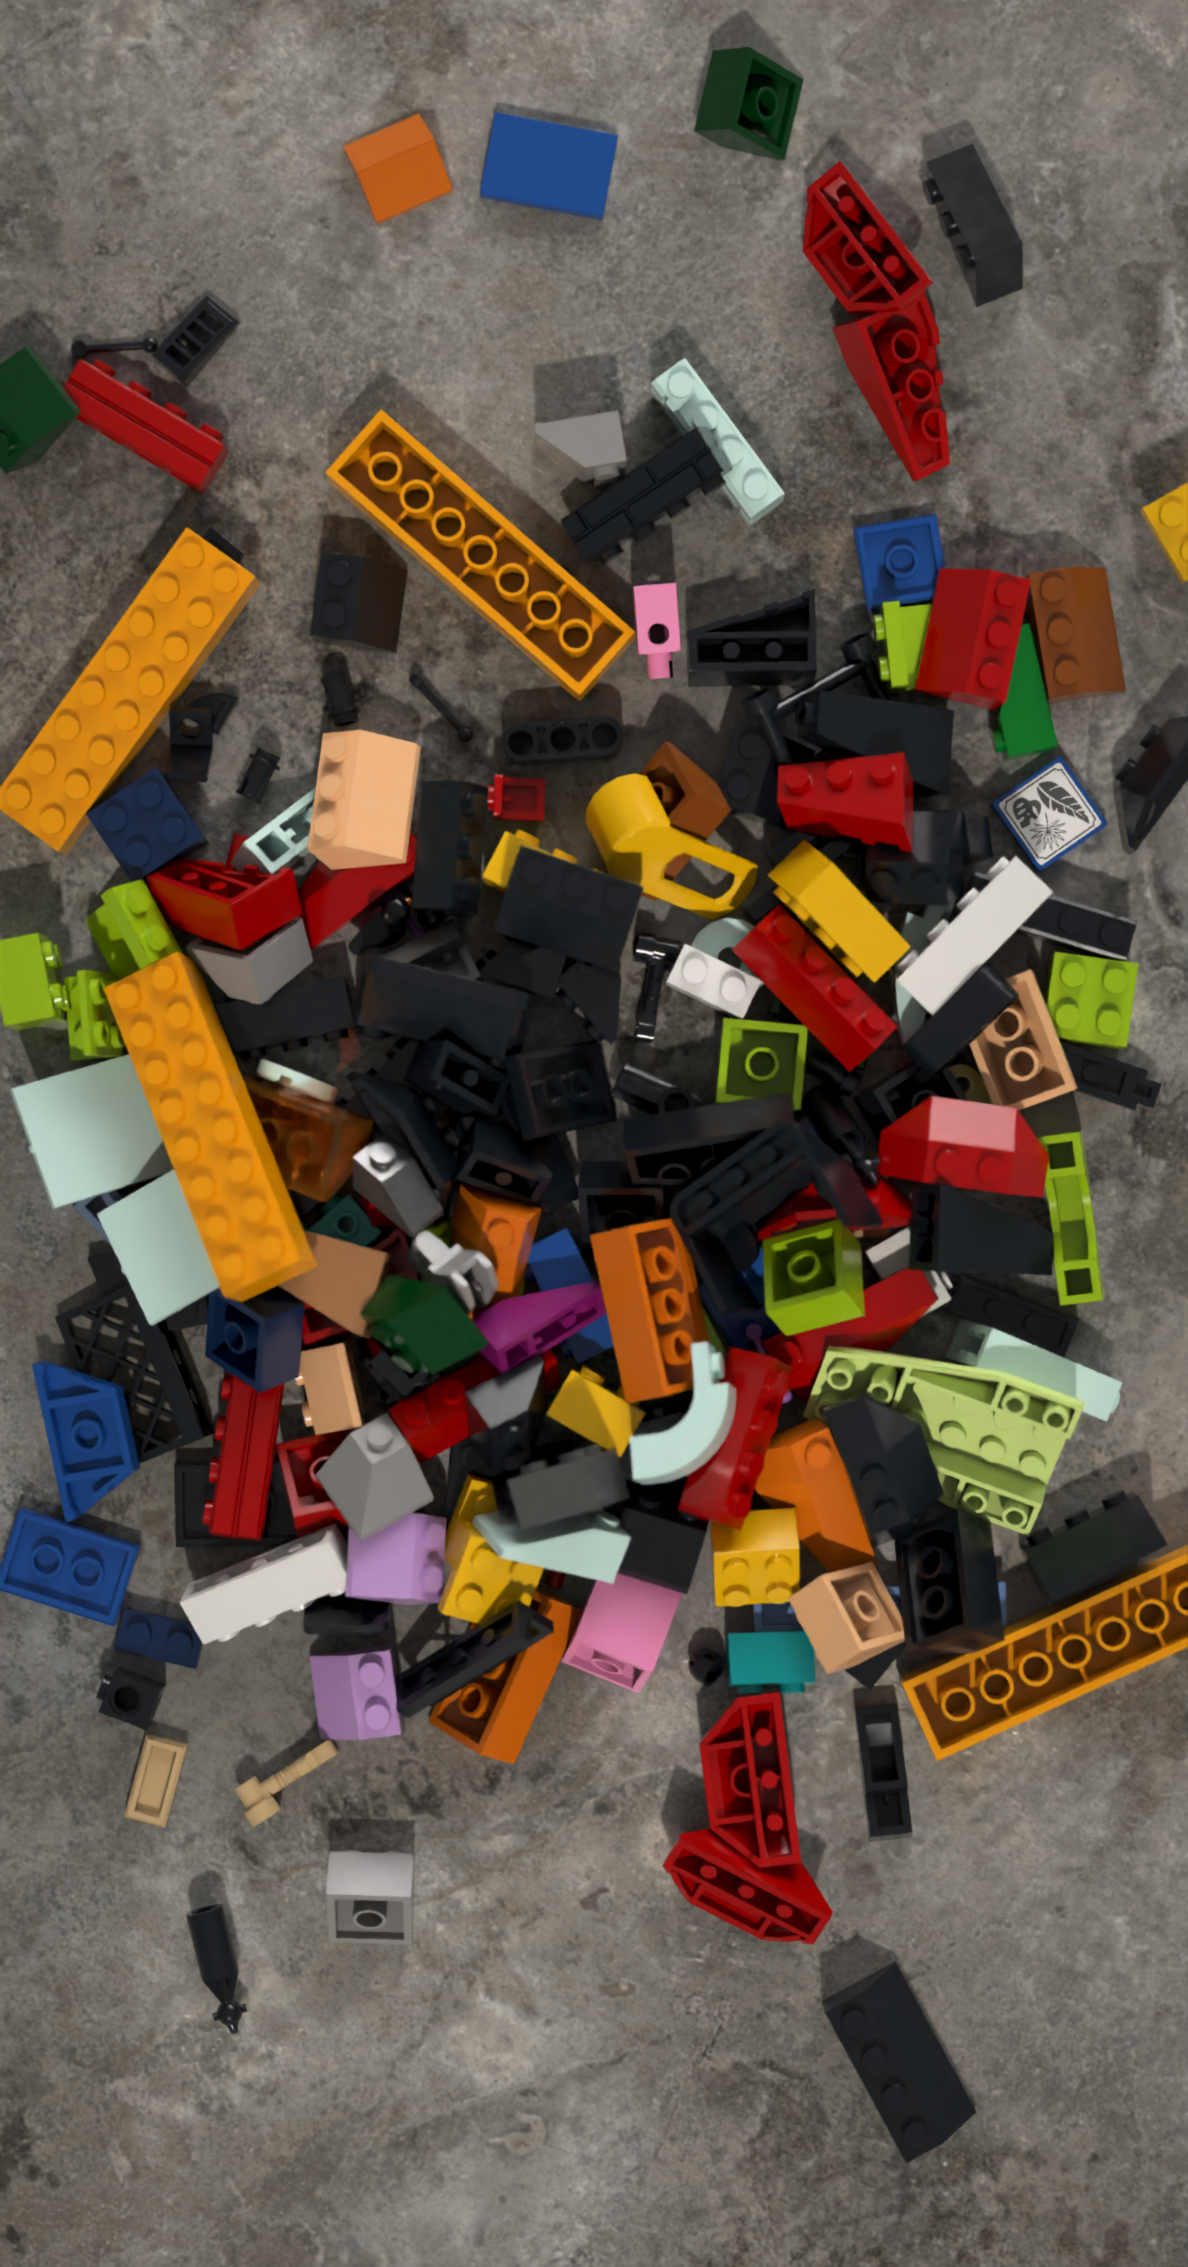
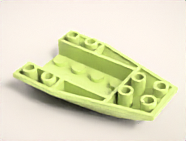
M828 1346L803 1417L808 1420L816 1417L829 1428L822 1408L864 1393L872 1397L874 1401L890 1406L917 1419L921 1425L944 1492L938 1500L956 1510H961L1029 1536L1042 1507L1051 1474L1066 1439H1071L1085 1402L1005 1372L883 1351Z

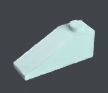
M316 787L243 842L230 862L237 871L244 872L243 868L246 865H256L259 867L260 873L276 875L280 868H292L309 852L307 847Z

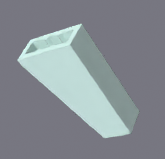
M960 1319L945 1358L965 1366L1005 1372L1084 1401L1083 1414L1106 1422L1109 1415L1115 1411L1119 1404V1390L1122 1382L992 1327Z

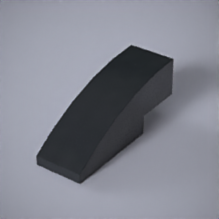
M897 1703L855 1708L869 1842L911 1838L913 1830Z

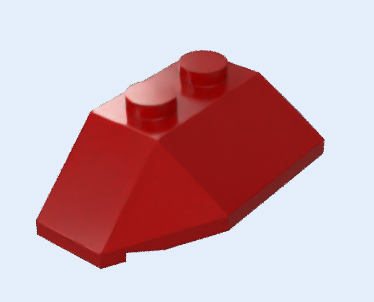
M841 161L807 188L806 201L808 206L805 216L802 252L849 314L900 311L933 284L925 269Z
M930 1096L880 1131L877 1156L882 1161L878 1165L879 1175L1002 1194L1043 1198L1049 1155L1017 1108Z
M877 1176L879 1182L877 1186L860 1181L883 1224L878 1228H849V1230L859 1231L910 1226L912 1199L883 1176ZM813 1183L808 1185V1189L801 1190L774 1211L758 1231L759 1240H765L839 1219L830 1201L822 1198Z
M780 1692L736 1697L699 1742L709 1827L759 1868L801 1862Z
M711 1829L681 1833L663 1863V1868L667 1873L671 1874L675 1885L687 1902L761 1940L778 1942L802 1941L803 1944H814L833 1913L802 1863L759 1868Z

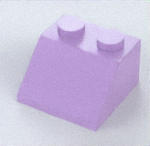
M411 1513L362 1542L359 1541L349 1526L345 1597L402 1605L439 1603L443 1594L446 1518Z
M393 1644L309 1655L320 1740H365L402 1734L404 1728L403 1716L396 1710L397 1670Z

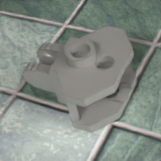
M426 1230V1232L421 1231V1233H418L413 1239L414 1242L411 1248H409L406 1258H408L407 1262L410 1263V1266L412 1265L413 1269L422 1277L421 1282L444 1287L468 1316L474 1308L484 1309L489 1305L499 1286L492 1263L480 1251L465 1250L458 1244L449 1249L432 1232H427Z

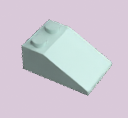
M603 1507L525 1530H521L517 1514L502 1517L498 1514V1511L476 1515L472 1521V1525L500 1558L612 1584L631 1539V1536L619 1525L620 1520L614 1515L609 1514Z

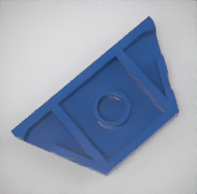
M40 1361L32 1364L65 1522H71L82 1516L139 1470L140 1465L123 1386L51 1362Z

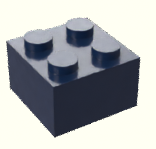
M157 767L86 813L131 882L143 879L145 884H147L148 875L177 859L186 858L208 843L169 782L165 780L163 773Z
M277 1286L243 1302L224 1297L220 1287L209 1293L205 1356L259 1393L298 1378L305 1304Z

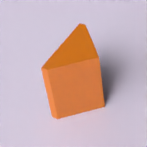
M419 113L343 146L377 225L453 192L436 142Z

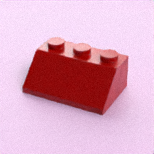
M940 568L937 574L913 691L989 710H995L1006 703L1031 579L987 569Z
M358 1428L319 1434L276 1444L297 1539L334 1523L337 1524L340 1531L349 1529L348 1523L317 1480L316 1474L347 1436ZM419 1508L418 1510H416V1511H414V1512H412V1513L421 1512V1508Z

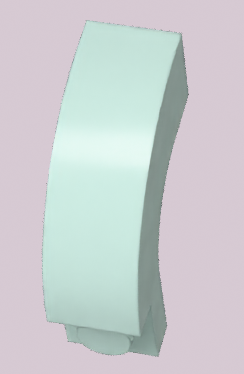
M709 1342L691 1344L694 1398L684 1419L675 1427L665 1432L630 1436L633 1480L642 1485L668 1482L692 1473L717 1452L729 1433L736 1409V1388L729 1383H719V1379L725 1376L724 1360L722 1353H716V1348Z

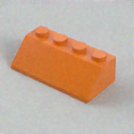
M671 1218L590 1235L626 1403L663 1397L694 1389L691 1344L700 1342L710 1343L693 1261Z
M539 1586L535 1590L530 1608L552 1620L554 1632L436 1704L428 1720L429 1723L477 1754L514 1764L583 1611V1609L559 1595ZM472 1622L469 1630H471L479 1624Z

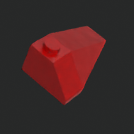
M923 291L900 311L861 313L832 327L847 368L912 481H918L949 465L946 413L941 410L939 385H943L942 370H938L936 345H940L939 329L925 292Z
M411 832L406 863L331 870L323 862H318L298 890L302 914L298 917L303 919L311 951L375 904L382 901L386 896L396 891L406 880L414 876L417 840Z
M908 1266L863 1288L865 1316L786 1336L779 1330L765 1339L762 1344L768 1355L793 1367L790 1389L806 1404L808 1403L828 1346L862 1348L886 1352L939 1299L925 1271L909 1270Z

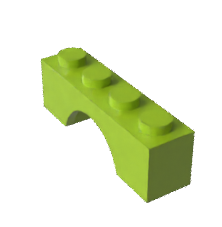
M1083 1132L1037 1137L1049 1155L1045 1189L1052 1225L1054 1265L1060 1306L1101 1301L1105 1298Z

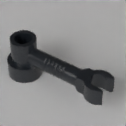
M640 928L635 940L632 961L648 964L649 968L634 1040L652 1043L657 1020L658 1000L660 999L661 984L663 983L666 964L675 965L680 941L656 936L655 931Z

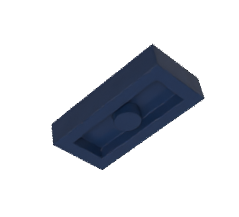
M125 1607L114 1650L196 1669L203 1643L191 1622Z

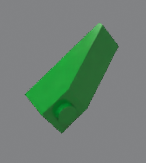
M1029 623L1022 624L1006 703L998 707L994 721L996 728L990 729L993 749L995 753L1002 752L1004 762L1051 752L1058 746Z

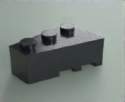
M970 144L926 162L927 180L922 182L925 197L930 206L934 204L936 206L941 229L947 239L949 238L976 307L1023 289V243L974 145Z
M815 589L803 592L802 596L781 603L776 601L764 605L763 609L742 616L737 614L689 630L688 687L807 686L815 681L817 671Z

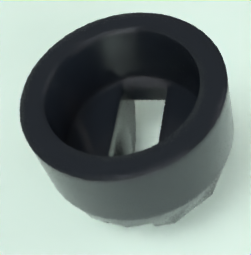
M705 1648L693 1653L697 1660H690L688 1667L690 1674L704 1686H710L721 1675L725 1667V1658L715 1651Z

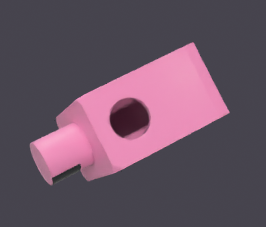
M676 583L633 586L632 600L637 655L646 654L648 679L672 678V652L681 651ZM654 624L664 627L665 640L660 644H655L651 641L650 627Z

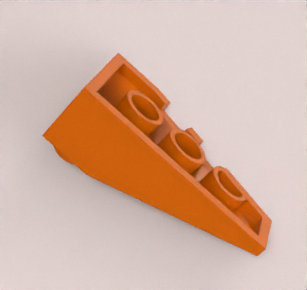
M463 1182L460 1185L451 1220L452 1247L458 1244L465 1250L480 1251L492 1263L499 1284L489 1305L484 1309L474 1308L470 1312L468 1317L472 1319L481 1311L492 1307L503 1299L519 1296L542 1209ZM478 1352L472 1354L475 1357L481 1356Z
M814 1417L771 1437L764 1458V1468L758 1477L755 1491L772 1509L795 1508L798 1538L829 1573L873 1562L876 1569H878L879 1567L849 1478L829 1428Z

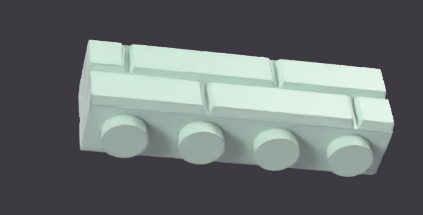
M686 358L676 363L651 382L650 393L682 436L701 426H706L711 431L719 448L723 451L733 469L723 476L726 484L721 489L733 506L739 507L738 513L748 526L753 525L783 502L784 491Z

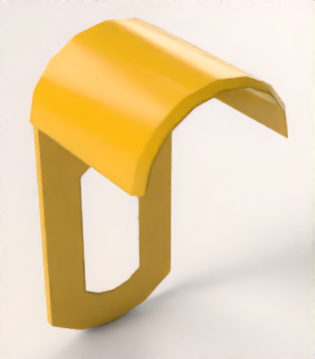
M629 774L615 778L600 788L593 795L587 806L585 821L609 874L643 886V892L713 921L732 912L748 897L756 883L758 867L756 863L671 827L670 820L648 777L645 775ZM685 853L734 874V882L724 895L713 899L665 879V869L675 857Z

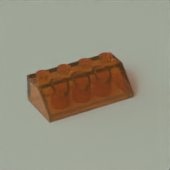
M240 1070L286 1188L321 1202H328L353 1173L352 1157L367 1147L374 1120Z

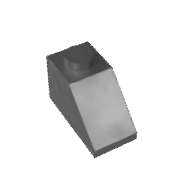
M385 1134L352 1157L353 1188L411 1238L443 1215L442 1206L414 1158Z

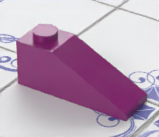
M594 1281L503 1299L492 1307L481 1311L471 1320L489 1341L486 1347L478 1351V1353L500 1375L543 1354L605 1315L606 1309L601 1285Z

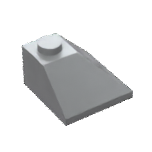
M387 1413L351 1432L316 1474L317 1480L360 1542L434 1500L409 1443Z

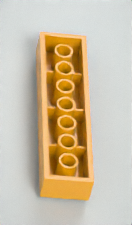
M382 409L325 472L328 482L579 702L635 640V631Z
M186 527L1 785L0 810L57 852L67 855L91 822L86 813L106 801L167 716L170 707H173L261 585L256 576Z
M177 951L105 987L104 991L223 1296L243 1302L317 1267L198 964L193 959Z
M1188 1545L1003 1628L1005 1640L974 1653L944 1655L897 1676L935 1759L939 1761L1187 1648Z

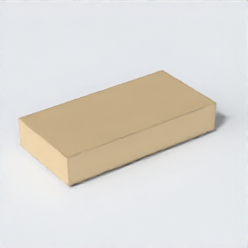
M150 1733L146 1735L124 1817L163 1828L166 1827L187 1752V1743Z

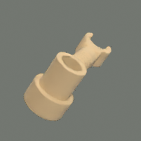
M331 1740L320 1744L294 1761L293 1764H289V1766L280 1770L279 1773L277 1772L260 1783L255 1776L234 1789L247 1810L244 1815L252 1828L281 1810L273 1797L275 1793L338 1754Z

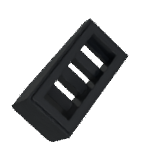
M206 296L152 354V358L155 363L188 388L240 323ZM207 312L223 324L219 331L203 319ZM196 325L212 337L208 342L192 331ZM186 337L201 349L197 354L182 344ZM176 350L190 360L186 366L171 356Z

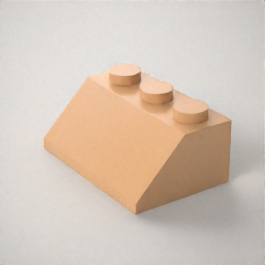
M364 730L323 733L307 850L331 870L406 863L421 747L417 743Z
M1032 969L1006 979L1020 995L970 1044L992 1105L1014 1107L1018 1111L1077 1089Z

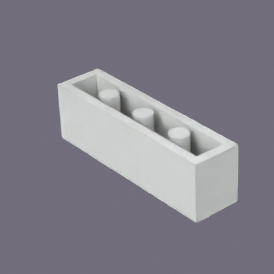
M1016 855L1010 862L1003 856L987 872L986 876L991 881L980 893L973 887L956 905L961 910L957 917L951 923L943 918L926 936L931 941L928 947L921 954L913 949L897 966L902 973L896 981L932 1015L957 992L1053 893Z
M334 1523L189 1583L181 1598L180 1605L203 1645L216 1639L219 1642L227 1641L236 1636L243 1628L253 1624L256 1627L264 1626L273 1621L280 1613L290 1609L293 1612H298L307 1608L315 1599L329 1594L331 1597L344 1593L346 1591L348 1544L337 1524Z

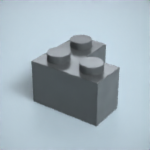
M599 1444L558 1456L560 1464L547 1468L545 1460L520 1467L521 1476L507 1480L521 1530L596 1510L630 1498L616 1448L601 1452Z

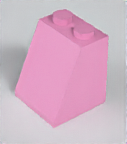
M617 1573L613 1584L594 1579L582 1608L583 1611L561 1662L639 1693L654 1670L682 1593Z

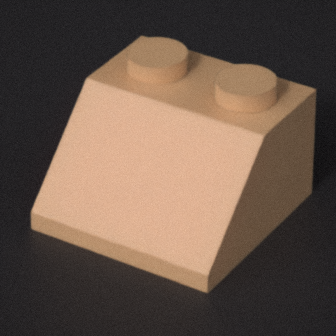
M350 1340L301 1350L299 1377L295 1378L297 1386L304 1385L308 1401L301 1403L306 1427L314 1426L315 1435L362 1427L368 1420Z
M873 1562L823 1574L788 1598L796 1613L798 1622L806 1632L815 1650L816 1657L823 1665L827 1674L856 1666L905 1641L903 1618Z

